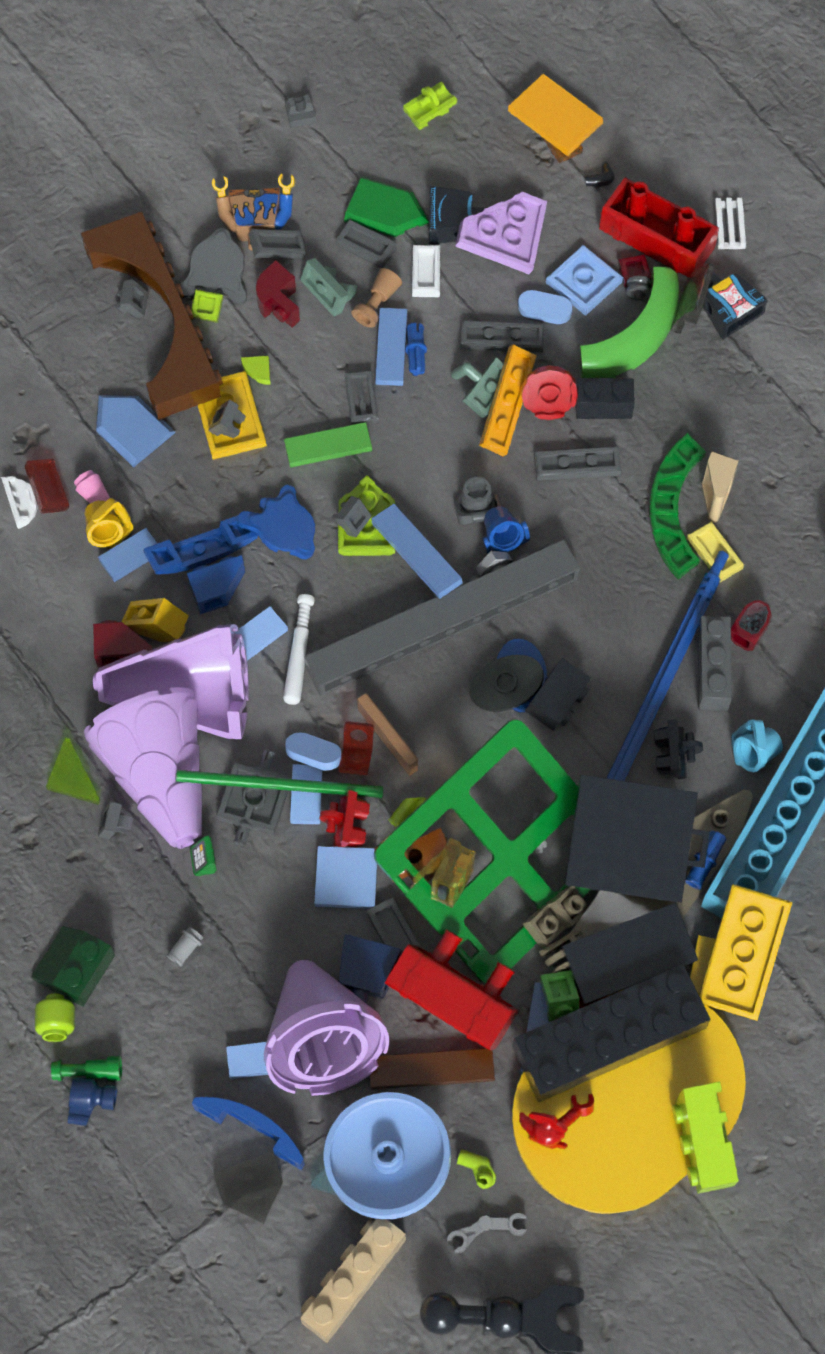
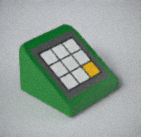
M204 836L190 849L194 876L214 874L217 871L211 837Z

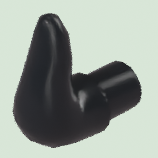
M607 161L602 165V174L586 176V186H608L614 181V173Z

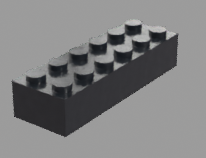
M684 964L514 1037L512 1047L539 1103L707 1028L711 1019Z

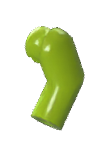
M426 798L404 799L388 819L389 822L395 827L399 826Z
M461 1149L457 1164L472 1169L476 1183L480 1188L488 1189L493 1186L496 1181V1174L490 1160L485 1156Z

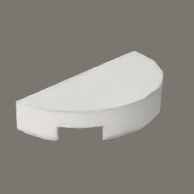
M15 476L1 477L17 528L20 529L28 525L36 515L38 509L37 494L29 482L16 479Z

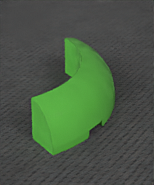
M653 267L650 298L643 312L629 327L602 342L580 346L579 366L581 378H616L617 375L629 369H636L657 351L671 330L678 308L679 279L678 274L674 270L666 267Z

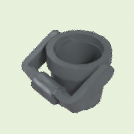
M482 477L469 478L459 495V502L458 500L453 501L458 523L462 525L484 522L485 514L495 505L496 507H502L499 494L493 495L490 483Z

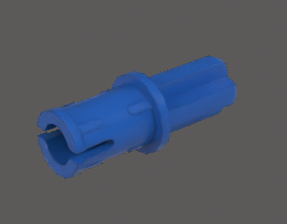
M416 322L408 324L406 328L408 344L405 347V352L408 354L409 372L413 376L424 374L425 353L427 352V346L424 344V326L419 323L417 330Z
M713 830L710 832L705 868L691 867L685 879V883L689 886L701 890L711 868L716 867L717 863L715 861L726 842V837L722 833ZM700 852L695 853V861H699Z

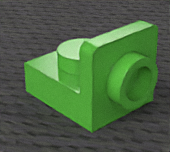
M570 970L540 975V984L547 1004L548 1022L579 1010V996Z

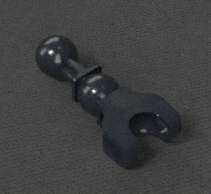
M551 1285L544 1289L535 1299H523L519 1303L514 1298L508 1296L497 1297L492 1301L491 1298H486L483 1306L459 1305L452 1295L445 1292H436L429 1295L423 1301L420 1308V1319L428 1331L437 1335L452 1332L458 1324L483 1326V1334H488L490 1331L495 1336L501 1338L513 1337L518 1333L521 1337H529L546 1354H579L583 1352L582 1339L579 1336L563 1333L557 1327L555 1316L559 1308L580 1304L584 1300V1290L575 1286Z

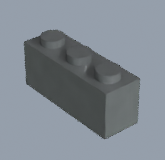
M701 616L698 627L699 710L728 711L732 699L731 617Z

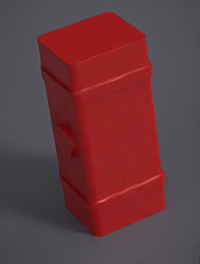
M625 177L602 208L599 230L611 235L613 239L622 241L672 268L676 273H681L693 280L715 249L719 227L697 216L694 209L690 207L682 208L648 190V186L644 182H633Z
M448 929L445 930L433 953L427 952L418 945L408 944L386 979L385 984L399 992V995L403 998L413 1001L460 1031L472 1042L475 1041L488 1050H495L519 1012V1009L503 1000L500 996L515 972L498 962L486 984L479 985L452 968L448 962L463 939Z

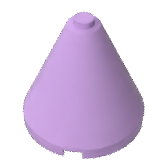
M309 960L295 962L287 971L264 1048V1062L270 1079L279 1088L289 1093L295 1094V1088L309 1089L311 1096L335 1093L359 1083L378 1067L377 1059L382 1051L387 1054L389 1035L382 1017L314 962Z

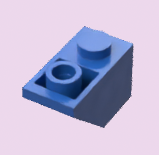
M242 555L223 558L219 563L210 566H198L192 572L187 573L189 585L200 614L228 605L245 574Z

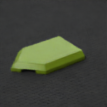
M366 475L350 493H346L339 500V512L342 509L341 504L347 502L353 496L361 500L371 514V518H373L392 504H395V499L382 491ZM371 518L356 538L348 536L342 526L338 525V553L341 555L390 556L395 553V549L372 525Z

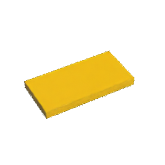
M732 884L699 994L704 1005L758 1020L792 901Z

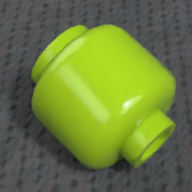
M49 994L46 996V999L39 1001L35 1006L34 1028L42 1036L43 1040L60 1042L65 1040L74 1031L75 1006L71 1001L64 999L62 994Z

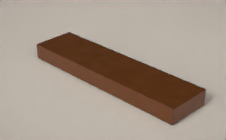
M475 1049L384 1055L378 1057V1067L370 1074L371 1089L495 1081L493 1050Z

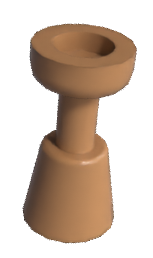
M381 268L371 288V298L367 304H357L352 310L353 318L361 325L373 328L378 322V314L375 310L381 301H387L402 285L400 277L389 269Z

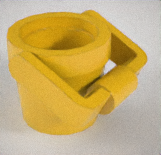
M109 498L107 501H94L85 508L86 535L88 541L96 547H109L112 549L133 531L130 515L124 505L113 498Z

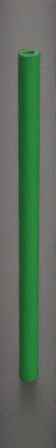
M176 770L175 782L347 795V792L351 790L358 792L357 796L383 797V786L188 770Z

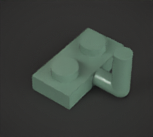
M497 357L489 363L483 373L479 372L468 362L451 372V376L455 380L467 375L475 382L462 401L481 418H485L489 414L504 364Z

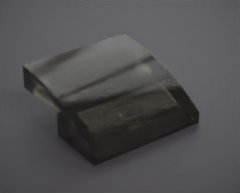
M708 263L701 266L685 281L671 332L681 334L686 321L697 324L715 264Z

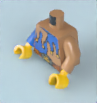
M283 173L280 174L278 183L283 188L281 193L280 188L228 190L229 195H226L225 192L228 186L227 178L223 176L225 182L223 188H217L213 178L212 187L218 193L216 202L219 218L229 231L236 232L239 241H248L249 250L253 251L248 235L252 229L281 230L290 219L293 194L290 193V190L296 183L293 175H291L290 185L285 186L282 181Z

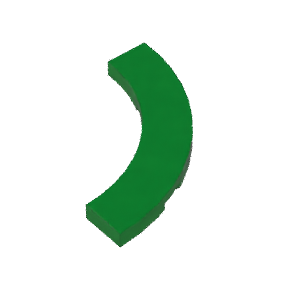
M688 433L679 439L665 456L655 475L649 503V519L655 545L666 566L677 580L700 562V558L694 553L681 530L678 517L679 495L684 481L695 465L706 455V451Z

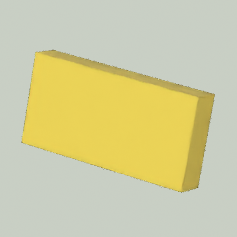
M712 521L688 535L687 540L709 569L714 564L719 551H724L729 555L723 570L719 573L720 582L743 569L744 564Z

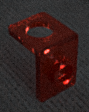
M345 722L339 772L368 775L373 751V724ZM354 730H362L366 733L367 738L358 741L353 739L350 733Z

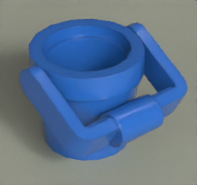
M501 506L493 507L485 514L484 525L487 537L482 539L487 554L490 551H512L530 541L526 522L520 523L507 508Z

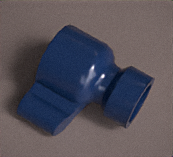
M74 1077L69 1097L68 1124L87 1126L93 1109L97 1105L101 1106L102 1109L114 1111L118 1087L108 1084L100 1087L93 1079Z

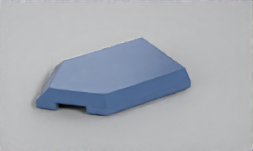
M99 395L96 431L133 468L175 434V431L163 419L158 420L156 413L139 396Z

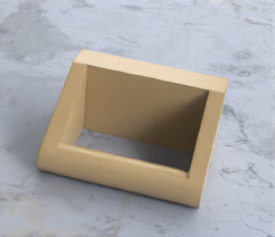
M715 452L710 454L702 484L708 519L712 523H716L720 519L731 491L739 462Z

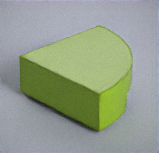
M269 356L241 357L242 367L246 374L257 380L260 384L270 385Z

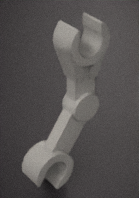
M515 1213L510 1218L481 1216L473 1225L451 1232L447 1242L451 1241L454 1237L462 1238L463 1245L454 1250V1253H462L475 1237L484 1231L509 1230L513 1235L521 1236L526 1233V1229L517 1230L513 1227L512 1223L516 1219L526 1220L527 1217L522 1213Z

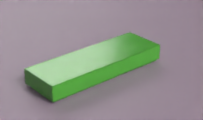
M366 422L284 439L290 468L372 451Z

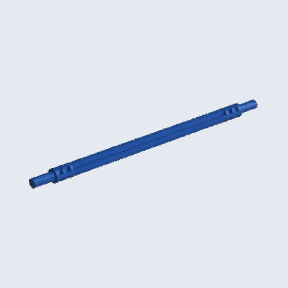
M719 551L709 572L704 574L606 779L625 781L698 629L701 616H704L720 583L719 573L723 570L729 557L726 552Z

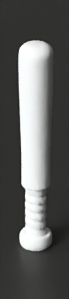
M300 594L297 598L300 608L297 626L294 628L283 694L284 702L290 705L298 704L302 694L305 669L304 656H306L309 630L307 629L310 607L315 602L314 597L308 594Z

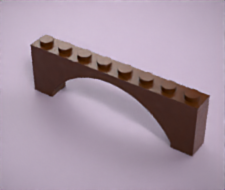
M139 212L82 232L84 249L93 269L99 267L112 269L142 281L160 295L173 315L175 321L174 336L168 357L155 378L146 383L148 396L158 420L221 397L219 386L223 385L221 375L218 369L213 370L210 365L213 363L211 353L208 347L203 348L201 345L203 341L202 333L198 325L193 327L191 320H194L191 308L189 304L184 305L181 300L184 299L182 288L179 283L174 284L172 280L175 277L170 262L165 263L163 260L165 252L161 242H155L154 240L156 232L151 220L146 221L143 213Z

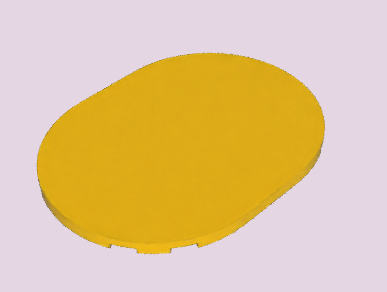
M704 1005L711 1019L706 1029L539 1103L525 1073H522L513 1100V1133L517 1150L524 1165L544 1190L567 1205L599 1214L637 1210L662 1197L687 1175V1167H691L688 1154L683 1155L679 1137L683 1136L681 1124L675 1123L672 1112V1105H676L675 1100L685 1088L715 1082L721 1083L722 1092H717L721 1111H726L727 1122H724L727 1136L729 1135L738 1120L745 1097V1068L739 1046L724 1021L710 1007ZM588 1094L594 1096V1111L588 1116H580L568 1127L564 1139L561 1140L567 1143L568 1147L566 1149H550L529 1139L530 1135L521 1127L519 1122V1113L521 1111L527 1116L531 1112L546 1113L556 1116L558 1120L571 1108L572 1095H576V1100L579 1104L588 1103Z

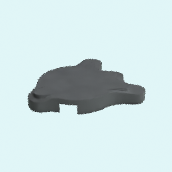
M223 228L215 230L212 236L203 240L195 247L190 260L189 275L180 284L185 298L194 296L197 289L217 294L225 292L236 305H242L247 301V294L241 284L245 268L243 253L232 240L228 230Z

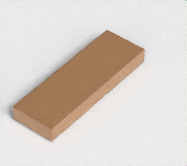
M365 693L357 699L358 711L407 774L410 776L418 771V758L369 695Z

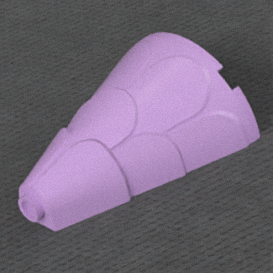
M235 624L218 625L187 638L176 639L150 651H139L100 667L93 676V688L95 691H98L99 701L113 706L132 697L155 690L162 694H169V689L173 687L189 688L193 690L195 700L197 701L198 730L227 739H242L247 722V712L242 713L246 706V701H249L248 664L242 634L235 633V631H238V626Z
M173 687L169 689V694H162L155 690L112 706L93 719L94 726L92 728L91 725L86 726L84 735L89 748L114 775L116 782L137 803V809L170 846L182 849L192 845L194 839L202 836V785L199 783L175 782L176 770L199 771V745L197 742V701L195 700L193 690Z

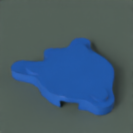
M283 486L279 495L275 498H262L259 503L261 513L248 511L239 513L237 518L238 526L258 534L262 542L270 550L276 553L278 550L290 552L289 555L297 556L303 560L313 556L315 551L313 542L315 522L308 510L297 501L296 490L293 486Z

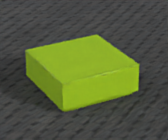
M196 289L191 309L193 317L218 323L224 296Z

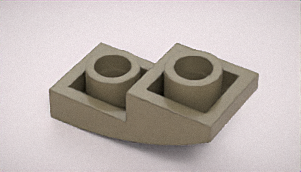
M568 886L537 910L523 924L540 948L546 947L565 928L573 926L585 913L588 905L575 886Z

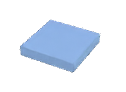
M584 245L546 278L548 286L559 295L566 297L585 316L623 281V277Z
M318 846L315 907L371 909L375 907L377 863L374 859L375 848Z

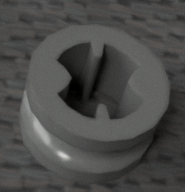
M633 276L627 280L628 288L626 295L629 298L645 300L650 297L651 280L649 278Z

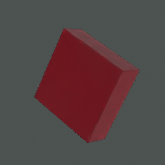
M645 254L618 259V267L623 277L624 287H628L627 280L633 276H645L651 280Z

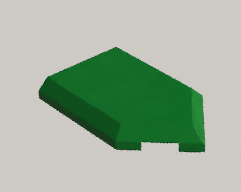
M366 177L360 178L344 218V222L348 223L349 220H352L372 231L392 237L402 235L404 231L413 227L429 224V220L413 192Z

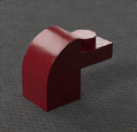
M274 261L258 277L256 283L258 308L265 318L273 312L280 322H286L293 328L300 322L299 307L289 299L296 292L295 276L277 261Z

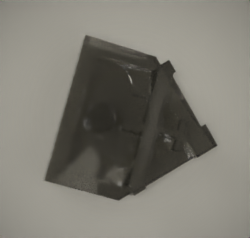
M273 1152L213 1173L223 1204L263 1224L283 1183Z

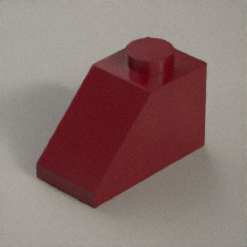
M105 620L101 623L93 624L94 658L97 667L105 666L142 650L150 651L153 649L151 645L123 622Z

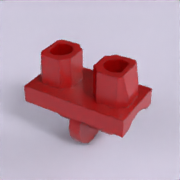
M349 790L347 796L340 798L339 803L330 802L329 810L320 812V821L327 823L326 832H335L333 847H360L365 842L366 829L354 827L353 821L354 819L363 821L367 819L370 803L358 799V792Z

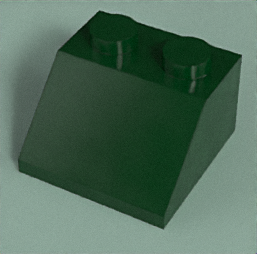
M62 926L32 974L31 979L84 1007L115 957L111 945L82 930Z

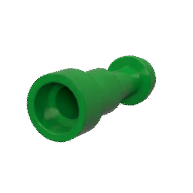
M107 1056V1059L86 1060L85 1063L63 1064L62 1059L52 1061L51 1077L52 1080L63 1081V1077L86 1076V1079L107 1078L108 1081H121L122 1058L121 1056Z

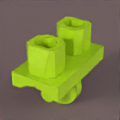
M439 82L433 87L425 86L422 88L419 96L403 105V111L411 118L413 124L421 130L435 117L448 113L449 108L457 104V98L449 93L442 82Z

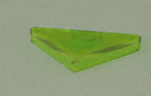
M65 738L46 785L47 790L99 805L100 799L70 739Z

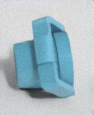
M748 720L731 737L736 765L742 766L749 772H757L764 768L783 749L780 735L772 728H764L762 720Z

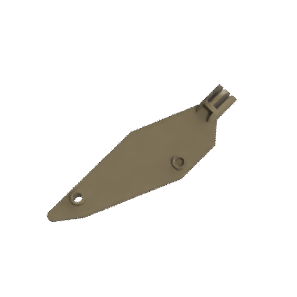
M746 789L741 790L694 817L693 829L710 832L712 830L718 831L726 837V842L715 861L717 865L715 868H711L701 890L685 883L682 903L600 890L572 931L540 950V955L545 957L565 944L673 903L677 904L683 919L740 836L753 799L752 793ZM716 817H722L724 824L718 823ZM692 834L688 860H696L694 855L701 850L702 836ZM687 865L686 877L692 866ZM563 950L545 961L548 968L566 959ZM565 962L558 966L551 973L570 969L568 963Z

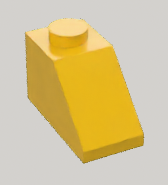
M165 598L131 601L122 622L139 635L160 642H168L179 639L183 635L189 615Z

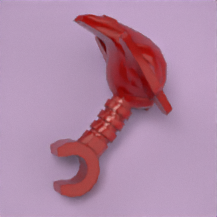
M588 1094V1103L579 1104L576 1100V1095H572L571 1108L558 1120L556 1116L546 1113L531 1112L527 1116L521 1111L519 1113V1122L521 1127L530 1135L529 1139L550 1149H566L568 1147L567 1143L561 1140L564 1139L565 1133L572 1123L580 1116H588L594 1111V1096Z

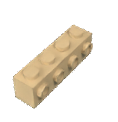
M370 1218L360 1231V1234L363 1236L356 1246L353 1244L348 1246L340 1258L343 1263L335 1272L331 1269L320 1284L323 1287L316 1298L311 1295L300 1309V1312L303 1313L300 1318L302 1324L326 1343L333 1337L406 1241V1234L387 1219L373 1220Z

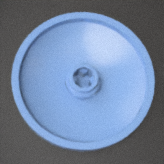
M382 1092L366 1096L352 1103L334 1121L324 1146V1167L327 1178L336 1195L352 1210L376 1219L401 1218L425 1207L442 1189L451 1165L450 1141L439 1116L421 1100L402 1093Z

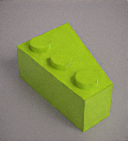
M720 1082L685 1088L675 1100L676 1105H672L675 1123L681 1124L683 1136L679 1137L683 1155L688 1154L691 1167H687L689 1183L691 1186H696L697 1194L733 1187L739 1182L732 1142L728 1141L724 1122H727L726 1111H721L717 1092H722Z

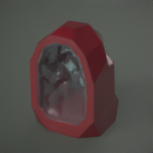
M756 600L745 605L731 627V641L746 651H753L771 623L772 614L769 604L765 601Z

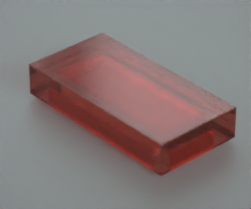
M54 460L27 461L24 467L40 514L67 511L69 503Z

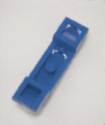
M238 516L221 521L219 528L174 544L169 539L146 547L143 552L155 574H172L191 570L226 557L256 540L258 534L238 526Z
M195 1097L192 1101L194 1110L219 1124H222L228 1114L277 1142L273 1148L274 1155L300 1170L303 1169L305 1165L304 1159L294 1142L276 1123L262 1113L241 1103L222 1098Z

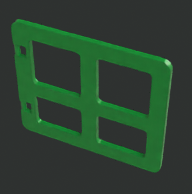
M520 720L508 721L374 850L376 863L402 890L404 895L436 932L442 937L445 930L448 929L463 939L455 952L478 980L486 984L498 962L511 969L536 942L523 924L494 954H490L465 926L464 919L508 876L512 877L536 905L537 910L569 886L564 884L557 892L552 891L528 863V856L570 815L574 816L578 786ZM512 748H516L554 792L555 799L523 831L510 841L471 797L469 791ZM451 808L491 853L492 860L454 898L446 903L438 897L437 892L405 857V851ZM405 869L416 880L410 888L399 876ZM575 887L582 898L591 890ZM466 939L477 950L471 958L460 946Z

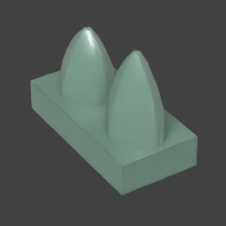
M313 258L306 262L300 281L333 316L342 313L346 302L351 300L356 294L357 285L338 283L335 279L337 270L329 266H322L316 258Z

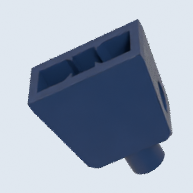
M345 934L339 983L348 990H351L352 993L366 1004L369 996L383 999L389 989L385 981L403 953L401 948Z

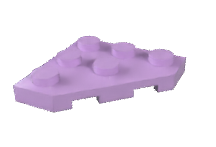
M521 192L512 199L492 205L474 216L472 214L461 221L455 246L530 274L534 269L547 201Z

